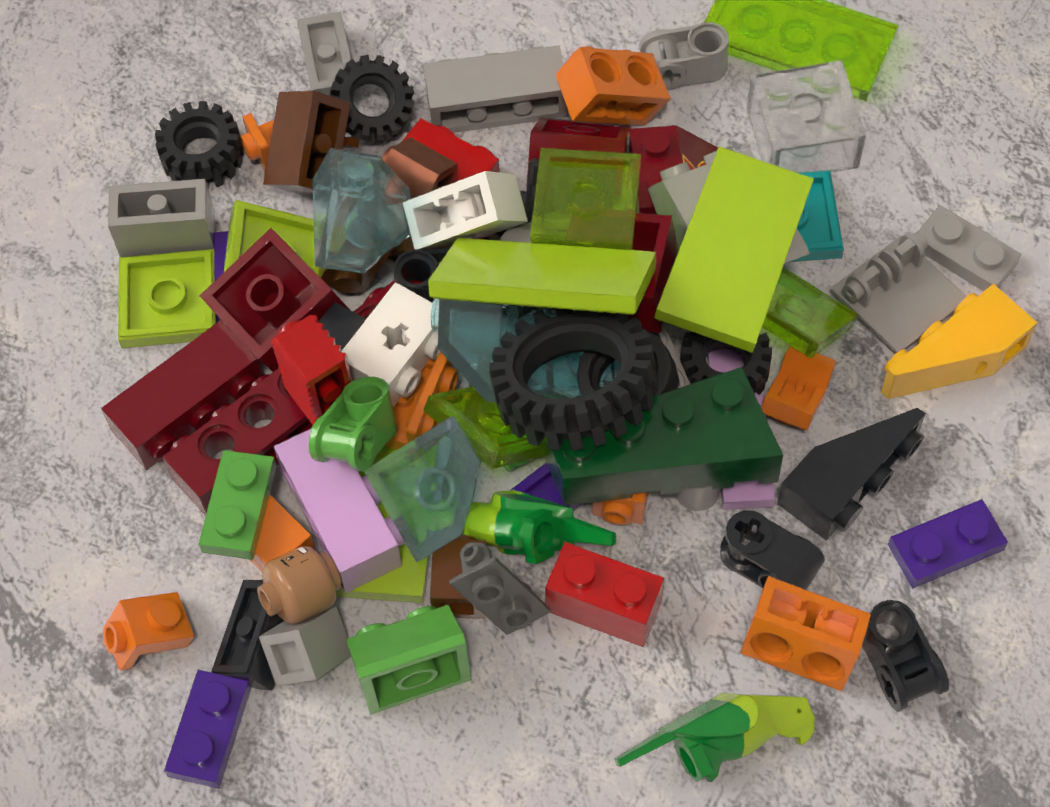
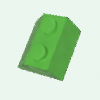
M449 605L440 608L424 606L409 613L404 620L389 625L384 623L370 624L361 628L356 633V636L346 639L370 715L471 681L466 641Z

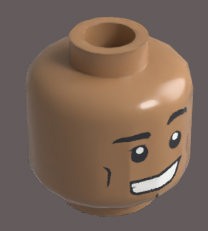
M303 546L268 561L262 572L263 585L258 586L257 592L263 608L270 616L278 614L286 623L295 625L332 608L336 600V591L341 588V579L333 560L326 552L318 553L312 547Z

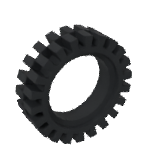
M554 308L556 316L547 318L543 309L533 313L535 323L533 326L523 319L514 325L516 335L506 332L500 339L502 348H494L491 354L493 363H489V373L502 421L506 427L511 426L512 433L519 439L526 434L528 443L538 447L546 437L548 448L551 450H560L563 439H569L571 450L583 449L582 438L592 436L594 445L599 446L606 443L604 431L610 429L618 438L627 433L625 420L636 426L643 420L642 409L650 411L654 404L653 395H657L658 375L647 329H642V324L636 317L629 320L628 314L613 313L611 315L608 312L594 311L589 313V311L583 310L567 313L566 309ZM598 352L613 357L621 365L617 376L612 382L595 392L580 397L568 399L547 398L539 396L528 387V381L539 367L552 359L566 354Z

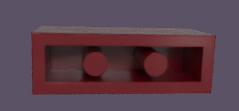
M220 320L101 407V410L113 434L147 471L157 462H164L162 457L169 452L174 442L182 436L193 434L209 422L210 417L217 409L223 405L232 404L247 393L251 385L263 374L258 358Z

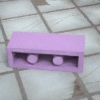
M311 429L275 445L274 450L280 470L321 548L333 560L340 575L341 586L345 593H348L401 567L399 546L405 544V541L393 516L384 519L380 513L377 504L381 503L382 499L369 474L361 477L359 472L352 469L349 463L333 459H330L328 462H318L312 459L308 446Z

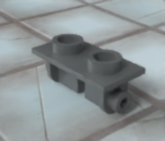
M471 542L461 549L460 559L463 573L450 579V585L506 635L524 628L531 622L551 613L550 607L532 591V588L527 583L522 582L495 556L492 557L490 549L485 544Z

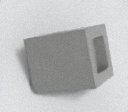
M336 606L300 624H288L283 621L259 636L276 686L317 680L351 657L346 641L348 637Z

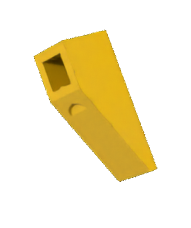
M992 284L979 296L976 293H971L960 302L954 311L953 317L944 324L940 320L933 323L922 334L919 340L920 343L909 352L906 349L898 351L884 367L886 376L881 393L887 399L992 376L1027 348L1038 322L995 284Z

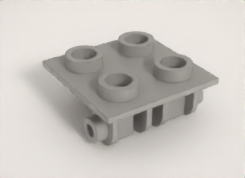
M918 232L913 235L907 233L899 236L830 289L895 353L902 349H907L919 340L922 334L936 321L940 320L942 322L954 313L960 302L967 297L924 257V250L928 247V243L925 237Z

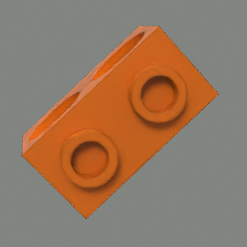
M591 46L579 47L555 74L572 121L645 126L671 99L653 53L600 49Z
M768 576L753 613L740 654L843 691L859 657L871 614Z

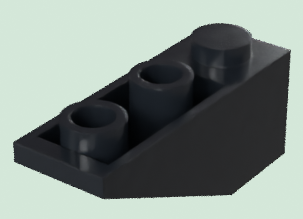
M917 407L814 447L782 482L778 505L826 541L838 527L846 531L861 513L863 506L859 503L869 492L875 496L878 495L894 473L891 469L892 465L899 457L907 461L921 445L924 435L920 433V429L926 413Z

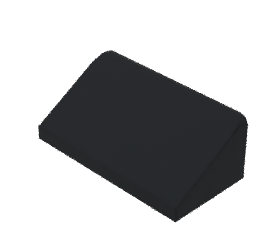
M243 580L211 673L247 680L251 688L273 690L276 683L259 636L284 620L278 614L270 616L263 608L257 592L258 586L263 585V580Z

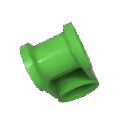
M367 376L353 380L346 385L341 395L312 426L308 443L312 459L318 462H328L330 459L349 463L350 467L354 470L366 471L374 462L377 454L395 436L397 431L388 383L379 377Z

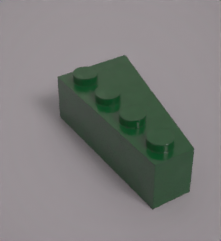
M742 367L654 396V404L650 411L642 409L643 420L635 426L625 420L627 433L617 438L610 429L604 431L605 444L595 446L592 436L582 438L583 449L571 450L569 439H563L560 450H551L548 448L545 437L546 462L564 506L632 498L633 494L660 491L661 495L681 493L682 488L712 485V489L734 487V483L759 480V484L777 483L783 460V453Z

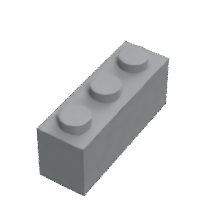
M560 45L533 47L528 50L499 54L488 53L483 56L455 60L443 59L438 62L423 64L431 124L445 126L453 133L536 122L540 117L552 119L569 117L567 105L555 76L563 66Z

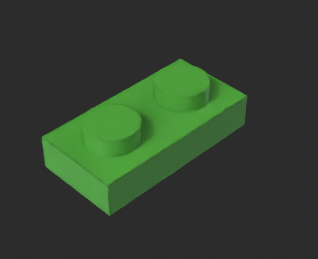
M223 450L198 544L202 553L248 560L254 559L277 467L274 457Z

